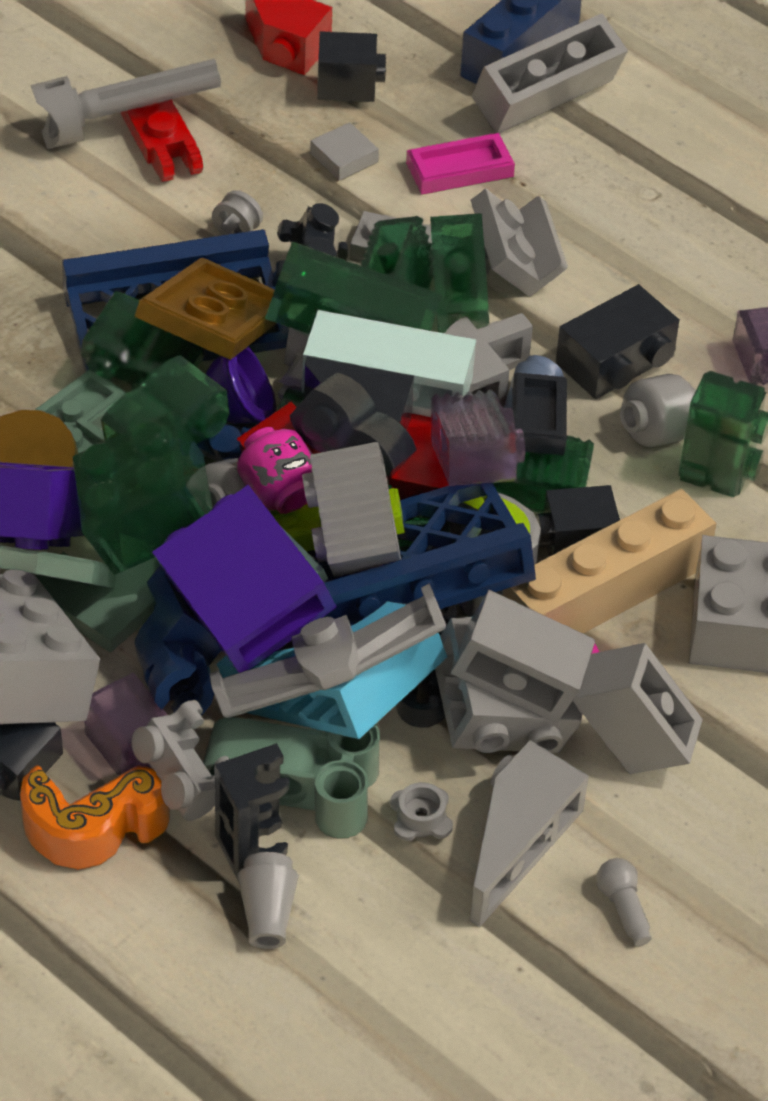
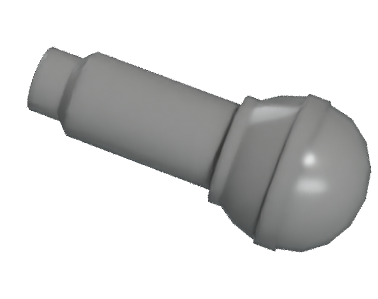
M609 859L601 864L597 871V887L604 895L609 897L611 902H614L627 936L632 938L634 945H645L652 938L649 933V922L636 894L638 891V872L625 859Z

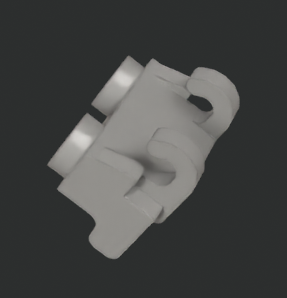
M197 700L183 703L172 715L151 718L147 726L137 728L132 736L134 755L140 762L149 763L162 781L161 793L165 804L173 810L178 809L187 821L204 816L215 806V775L211 776L194 750V747L200 740L194 729L201 726L204 722L201 716L203 709ZM228 756L220 757L215 764L229 760Z

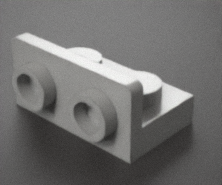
M486 188L470 200L492 270L527 296H532L567 269L568 265L547 202L540 196L535 197L521 209H518L509 199L500 200Z

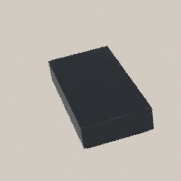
M514 373L510 451L564 456L567 441V378L562 376Z

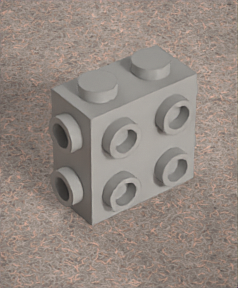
M472 617L451 618L440 636L447 658L435 668L452 748L477 749L484 753L499 750L520 751L531 740L551 753H560L582 721V714L574 702H571L556 724L451 675L450 672L467 625Z

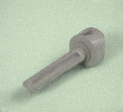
M210 59L86 90L80 94L77 93L76 88L72 89L68 76L33 84L31 88L36 103L48 112L46 124L42 130L48 150L84 141L82 127L86 126L84 119L92 120L221 87V78L216 60Z

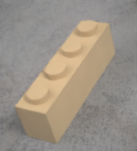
M681 488L535 564L536 580L504 589L502 596L580 633H585L696 573L702 535L714 536L717 523Z

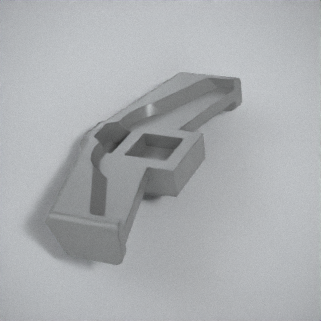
M430 584L421 587L423 597L353 632L346 615L335 620L332 617H324L310 622L302 628L300 634L291 637L296 654L294 657L225 678L222 677L220 671L210 673L212 689L223 716L230 718L319 690L330 689L352 680L356 675L446 629V623Z

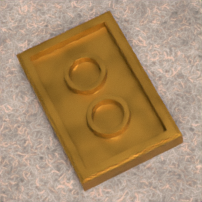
M202 257L140 299L135 317L231 360L287 316L292 299L284 293Z

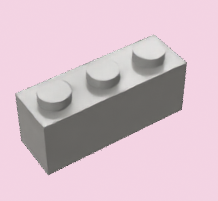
M603 13L485 66L471 97L495 133H501L613 81L628 50Z

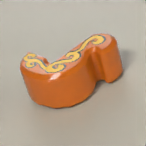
M36 765L23 777L20 792L22 823L25 835L34 849L55 865L78 870L101 865L115 855L127 832H135L140 843L153 841L167 829L170 821V808L165 804L162 797V781L153 768L145 766H135L79 800L69 804L64 799L59 788L41 767Z

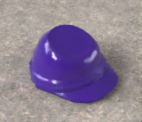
M247 346L231 360L219 356L207 369L203 380L226 422L235 425L259 424L276 412L275 393L262 365L250 347Z

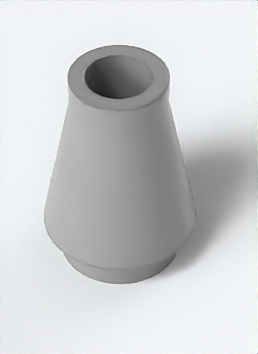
M275 852L252 854L244 860V869L238 873V881L249 928V943L257 948L273 949L281 947L286 943V928L299 875L293 869L291 858L284 854Z

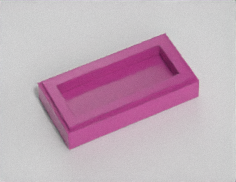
M499 133L414 148L406 152V164L421 195L514 177L515 163Z

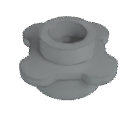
M424 782L414 783L403 790L396 791L390 799V806L397 812L398 819L394 825L395 835L404 841H412L416 837H427L430 835L438 839L449 836L453 829V822L446 816V806L449 802L448 794L435 785ZM417 813H424V814H427V815H426V816H417L416 814H417Z

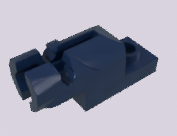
M160 565L146 582L156 602L153 606L154 611L141 626L134 640L138 660L143 669V678L149 687V692L154 702L161 710L169 700L174 701L171 706L173 713L183 703L197 700L203 709L202 716L212 704L214 697L209 665L221 652V649L175 586L170 582Z

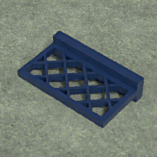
M265 229L62 260L63 294L66 306L70 308L85 372L92 368L103 377L215 360L221 356L136 318L135 313L138 305L132 301L136 296L149 294L202 257L245 277H261L263 285L278 291V288L272 284L273 270L268 256L269 242ZM102 301L113 306L102 321L83 312L82 304ZM123 312L144 323L133 338L112 327ZM286 316L274 325L276 332L263 334L248 346L253 353L286 348L289 332ZM87 328L93 331L90 336L88 334ZM154 329L175 340L169 349L155 351L142 343ZM103 337L124 348L116 358L95 361L93 349Z
M487 474L400 500L404 533L397 534V538L413 542L406 552L400 551L401 560L342 577L333 576L328 561L318 563L323 567L328 577L327 580H331L326 582L325 585L337 607L324 617H332L335 620L346 615L351 626L375 612L387 601L407 605L423 597L421 587L430 584L439 608L443 609L485 596L488 590L498 592L536 580L531 535L523 522L516 524ZM482 497L485 501L478 511L457 507L459 503ZM419 515L431 518L425 527L404 523L407 519ZM446 521L467 526L461 535L440 531ZM482 529L493 531L478 536ZM429 545L438 547L437 549L424 552Z

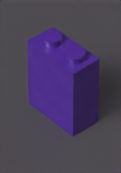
M249 485L235 494H230L220 499L210 512L190 526L173 532L163 545L152 552L169 580L238 673L250 670L292 640L291 637L300 634L304 626L314 620L323 618L337 608L323 580Z

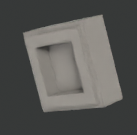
M350 122L310 140V154L338 180L378 162L379 149Z

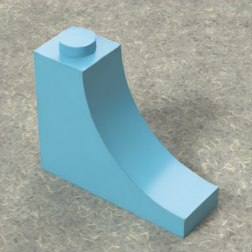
M387 601L375 612L352 625L353 632L400 609L405 604ZM437 633L356 675L352 680L327 690H319L246 713L360 739L447 658V654L440 635ZM290 648L275 651L251 669L296 656L295 650ZM226 656L217 663L223 678L238 674Z

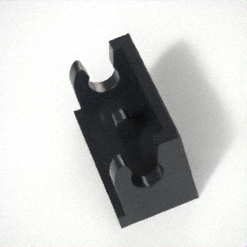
M277 743L215 764V837L237 880L238 873L244 869V860L248 856L261 852H275L284 855L288 853L287 842H279L269 848L259 847L260 836H269L282 828V819L279 815L280 797L289 790V778H280V765L283 763L284 755Z

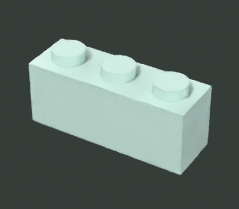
M318 310L303 353L302 393H304L305 362L307 357L414 376L412 414L460 422L473 378L476 339Z

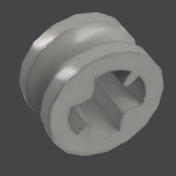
M233 190L228 192L212 211L214 226L222 235L253 231L263 220V213L259 204L254 198L242 191Z

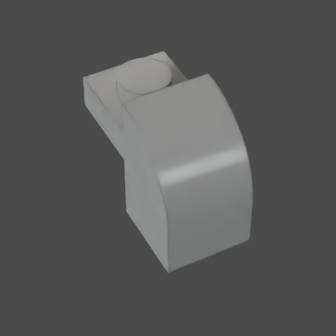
M523 313L501 321L492 322L480 329H476L466 316L452 324L444 333L476 339L473 378L463 411L476 413L478 417L504 408L508 391L509 371L516 368L518 363L525 361L530 356L533 325Z

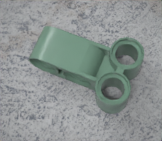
M236 717L219 719L214 723L203 759V764L211 776L215 775V762L220 757L228 756L229 759L277 743L284 755L283 763L280 765V778H289V790L280 797L279 805L315 811V822L318 828L326 835L334 838H349L357 835L365 828L368 822V788L376 782L379 776L380 730L377 724L369 729L360 739L330 732Z

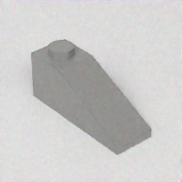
M531 740L515 757L511 755L504 757L496 767L491 778L493 792L473 887L470 921L478 927L488 919L584 810L589 776Z

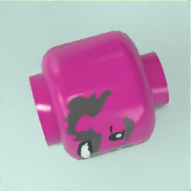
M272 427L262 428L250 435L244 443L246 449L242 452L237 462V472L245 486L249 485L268 510H277L280 514L291 513L306 505L307 500L302 474L312 472L310 461L312 453L302 437L295 430L280 429L275 431Z

